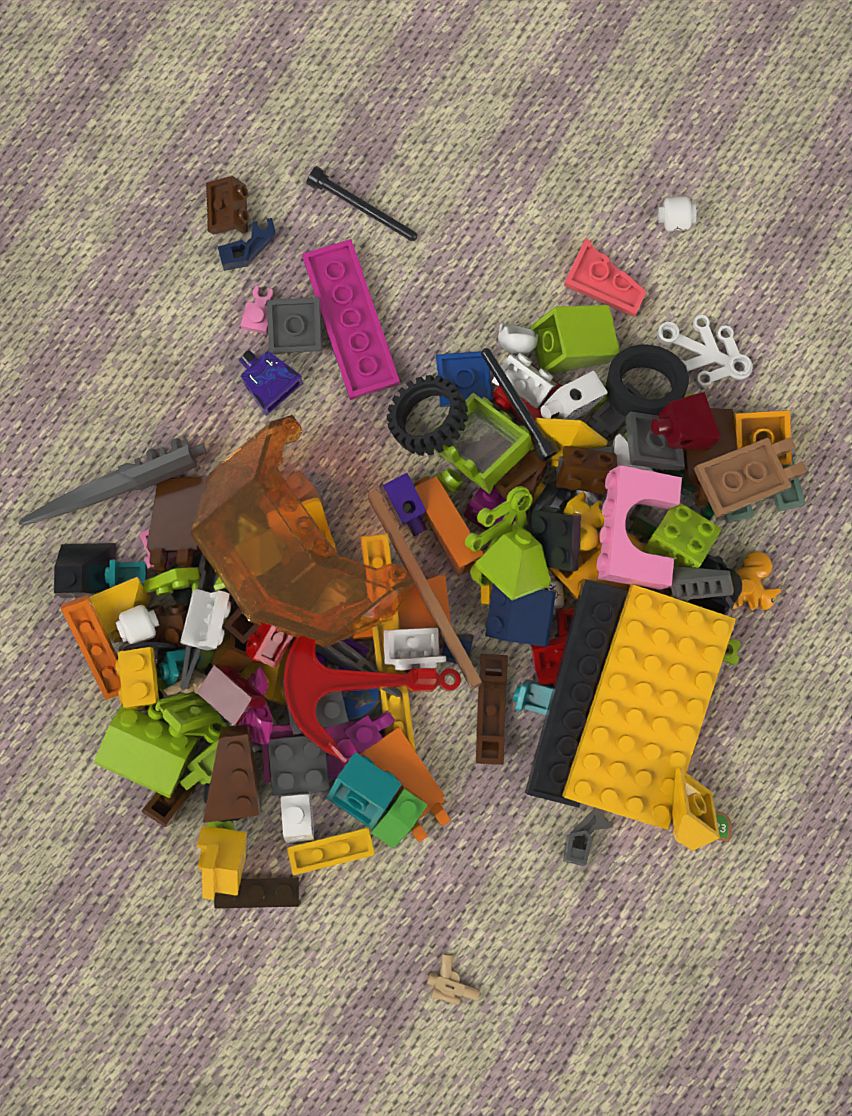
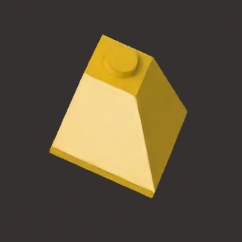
M536 418L535 420L545 438L554 441L560 450L555 456L547 460L551 464L550 467L554 470L558 469L559 457L563 456L564 446L584 449L607 446L608 441L582 420Z
M138 577L90 596L111 642L123 641L116 625V621H119V614L138 605H144L147 608L150 602V592H145L144 585Z
M681 768L676 769L672 813L673 835L678 843L694 851L720 839L712 791Z

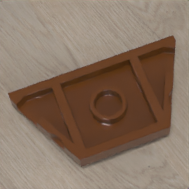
M500 434L480 437L481 441L466 445L464 441L459 442L456 446L463 456L472 460L476 466L485 472L513 444ZM530 450L493 488L507 500L511 490L515 487L523 486L529 490L533 498L547 470V464L545 461H540L534 450Z

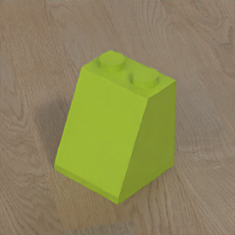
M609 305L555 306L531 325L530 330L535 331V336L536 334L539 335L537 346L534 348L539 369L542 368L550 374L607 364L612 361L620 351Z

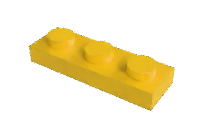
M369 828L287 848L293 875L375 855Z

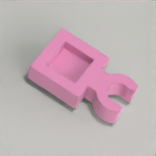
M255 286L253 289L255 302L246 303L241 329L267 335V300H273V291L269 289L266 297H260V288Z

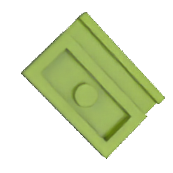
M193 691L158 700L155 708L157 712L161 711L163 713L162 717L178 734L222 721L219 712L198 693Z

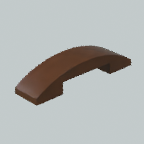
M480 654L479 677L482 683L478 686L476 764L504 765L508 655Z

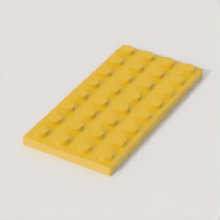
M633 584L630 585L562 795L564 798L668 830L673 813L675 770L681 768L687 772L736 621L735 618Z

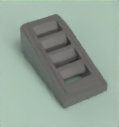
M675 567L673 571L671 590L675 599L688 600L733 595L734 589L730 571Z

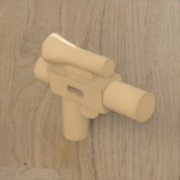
M194 668L188 686L182 692V673L179 672L176 683L162 690L165 698L175 696L181 692L190 693L193 691L198 693L207 675L198 672Z
M442 954L440 976L430 973L427 981L428 985L434 986L431 999H440L459 1005L461 998L455 997V995L477 1001L480 990L460 983L458 973L452 971L453 955Z

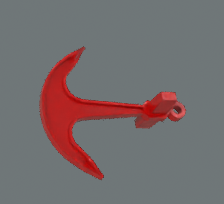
M342 600L309 622L295 639L286 660L284 694L294 722L307 739L322 751L346 764L347 760L341 754L333 738L317 720L315 714L316 706L323 696L333 692L404 686L410 692H433L438 686L444 691L451 692L459 687L461 676L458 671L451 668L445 669L439 675L436 672V668H412L407 674L335 670L325 667L315 655V646L318 639L332 624L340 608L345 604V601ZM448 675L452 676L454 684H447L445 677Z

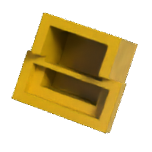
M209 826L201 827L197 842V848H201V855L197 868L202 870V897L204 899L214 900L216 892L238 895L246 861L247 832Z

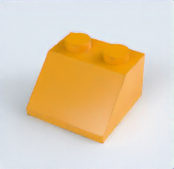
M790 410L733 413L737 449L769 438L771 444H775L791 437ZM791 451L778 457L781 465L792 464Z

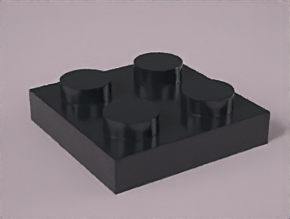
M532 510L531 534L542 545L547 568L578 571L581 515Z

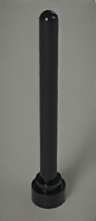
M315 166L310 172L306 181L307 185L314 189H326L410 241L417 239L415 231L329 180L326 171L320 167Z
M484 348L481 351V356L536 442L535 448L537 450L535 453L541 462L547 461L560 451L554 441L545 438L489 348Z

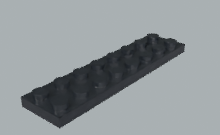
M586 579L582 580L525 790L527 795L580 808V802L564 798L562 795L628 594L626 590Z

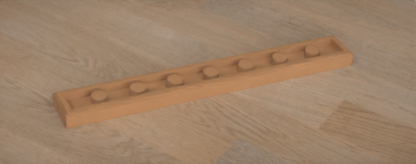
M377 489L369 492L368 500L385 532L388 533L393 547L470 689L480 686L482 681L381 495Z

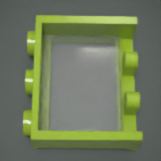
M472 393L465 400L468 407V412H466L468 421L464 422L466 425L465 430H458L461 435L458 440L452 438L453 445L449 448L446 444L443 445L444 451L438 454L490 494L493 486L530 450L533 451L534 447L531 440L532 436L523 425L517 426L507 413L497 411L487 398L483 397L481 399Z

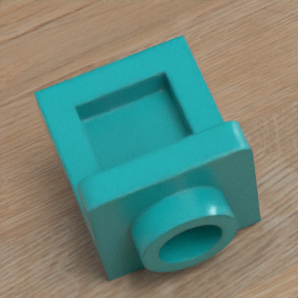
M110 560V567L105 569V580L111 588L135 577H138L142 583L147 580V565L145 562H118L117 560Z
M186 648L167 652L162 663L159 664V676L161 680H164L166 688L176 683L179 672H183ZM200 654L196 662L195 669L201 660Z
M526 679L521 686L517 685L513 697V701L517 702L515 710L521 712L523 709L546 715L553 686L540 685L539 682Z

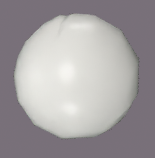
M501 323L498 340L501 347L511 354H527L537 346L539 335L536 334L535 336V331L527 328Z

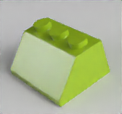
M122 704L109 724L95 757L94 764L170 798L188 768L187 765L190 764L195 755L198 738L192 735L174 737L169 733L170 725L152 719L138 710L123 708Z

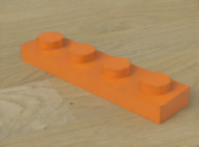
M89 595L63 603L61 611L105 700L119 696L121 680L116 671L118 656Z

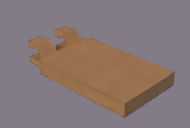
M791 437L775 444H771L769 438L699 464L694 468L716 518L788 490L792 487L791 480L801 477L802 474L807 472L803 461L783 469L778 457L789 453L791 449L796 447Z

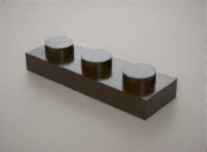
M299 878L241 879L238 895L215 893L214 909L299 907Z

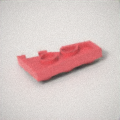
M585 238L564 286L635 317L647 291L628 274L614 266L610 262V258L604 253L601 254L592 246L593 243Z

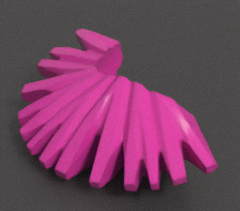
M258 668L256 675L251 673L247 681L261 694L265 695V691L268 690V682L262 668ZM266 702L262 708H249L241 720V725L250 724L252 740L258 744H269L272 730V714Z

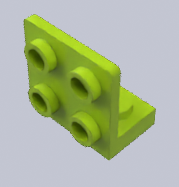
M679 502V505L668 510L642 552L674 558L673 571L675 567L699 568L721 532V528Z

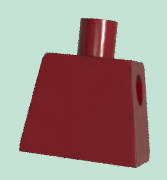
M705 392L671 401L659 413L658 419H653L651 422L652 433L654 435L664 434L668 446L672 449L709 450L721 438Z

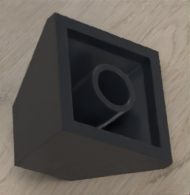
M116 543L61 544L54 566V594L60 598H80L86 595L90 597L111 588L105 580V569L110 567V560H116Z

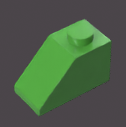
M402 786L371 833L394 849L412 829L428 806L427 803Z

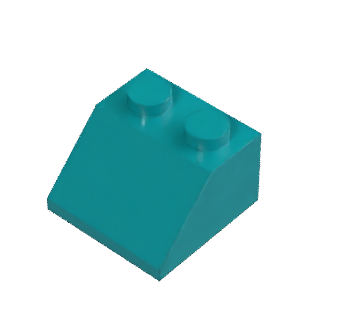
M355 752L337 777L326 799L373 829L402 783L392 773L383 771L375 766L370 758L364 755L360 756Z

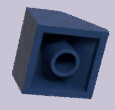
M493 584L485 636L509 642L548 646L556 592L540 589L511 600Z

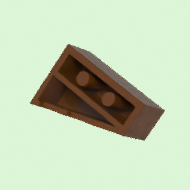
M250 724L221 727L203 823L260 815L261 798Z

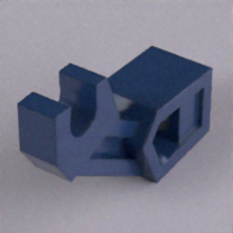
M272 218L267 219L268 227L264 230L259 228L257 221L253 222L252 235L246 243L239 240L218 246L224 271L248 267L249 263L270 242H273L276 232ZM244 250V257L241 256L234 259L233 253Z

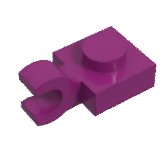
M388 710L372 721L366 714L344 729L359 754L383 739L379 731L394 723L395 720Z

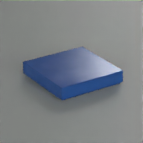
M481 351L436 354L437 376H441L443 379L446 378L453 383L464 400L474 393L481 399L485 397L493 403L490 369L481 356ZM439 396L440 407H450L448 398Z

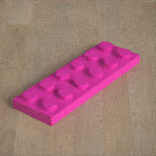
M352 239L303 253L302 258L315 297H319L321 300V315L349 399L353 400L400 385V380Z

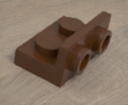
M234 176L207 182L208 232L215 235L236 229L242 234L247 233L249 214L247 212L248 190L246 185Z

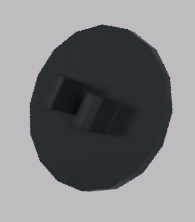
M159 642L136 643L122 648V651L152 647L154 648L155 664H158V657L165 656L167 652L178 650V647L174 644Z

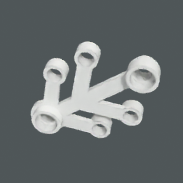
M698 315L695 321H693V328L700 333L704 345L679 334V328L673 322H665L659 327L657 339L660 343L664 345L676 344L700 355L686 361L681 360L686 366L687 371L714 362L724 366L712 372L701 371L696 377V383L701 388H707L712 382L728 376L735 380H744L752 372V362L746 355L739 353L733 338V329L729 326H722L717 332V339L725 344L728 356L719 352L709 327L710 320L705 315ZM703 320L706 326H698L697 321ZM721 331H727L729 337H722ZM663 332H669L672 337L670 339L664 338ZM734 365H742L743 371H737ZM700 376H707L709 382H701Z

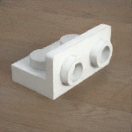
M521 353L509 355L502 365L503 371L518 395L538 409L551 389L557 384L552 380L554 376L542 368L537 370L531 366L532 361ZM494 377L492 382L499 386L498 381Z

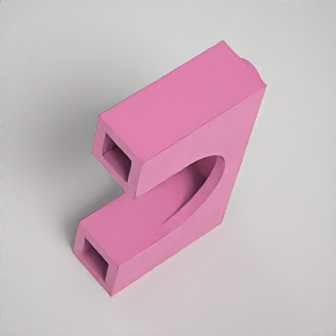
M623 465L609 471L605 480V487L608 489L607 499L604 501L602 514L605 516L604 526L599 536L602 547L596 565L597 570H599L598 579L658 590L672 586L674 558L648 554L638 550L627 536L625 520L629 509L635 504L666 510L679 505L681 477Z

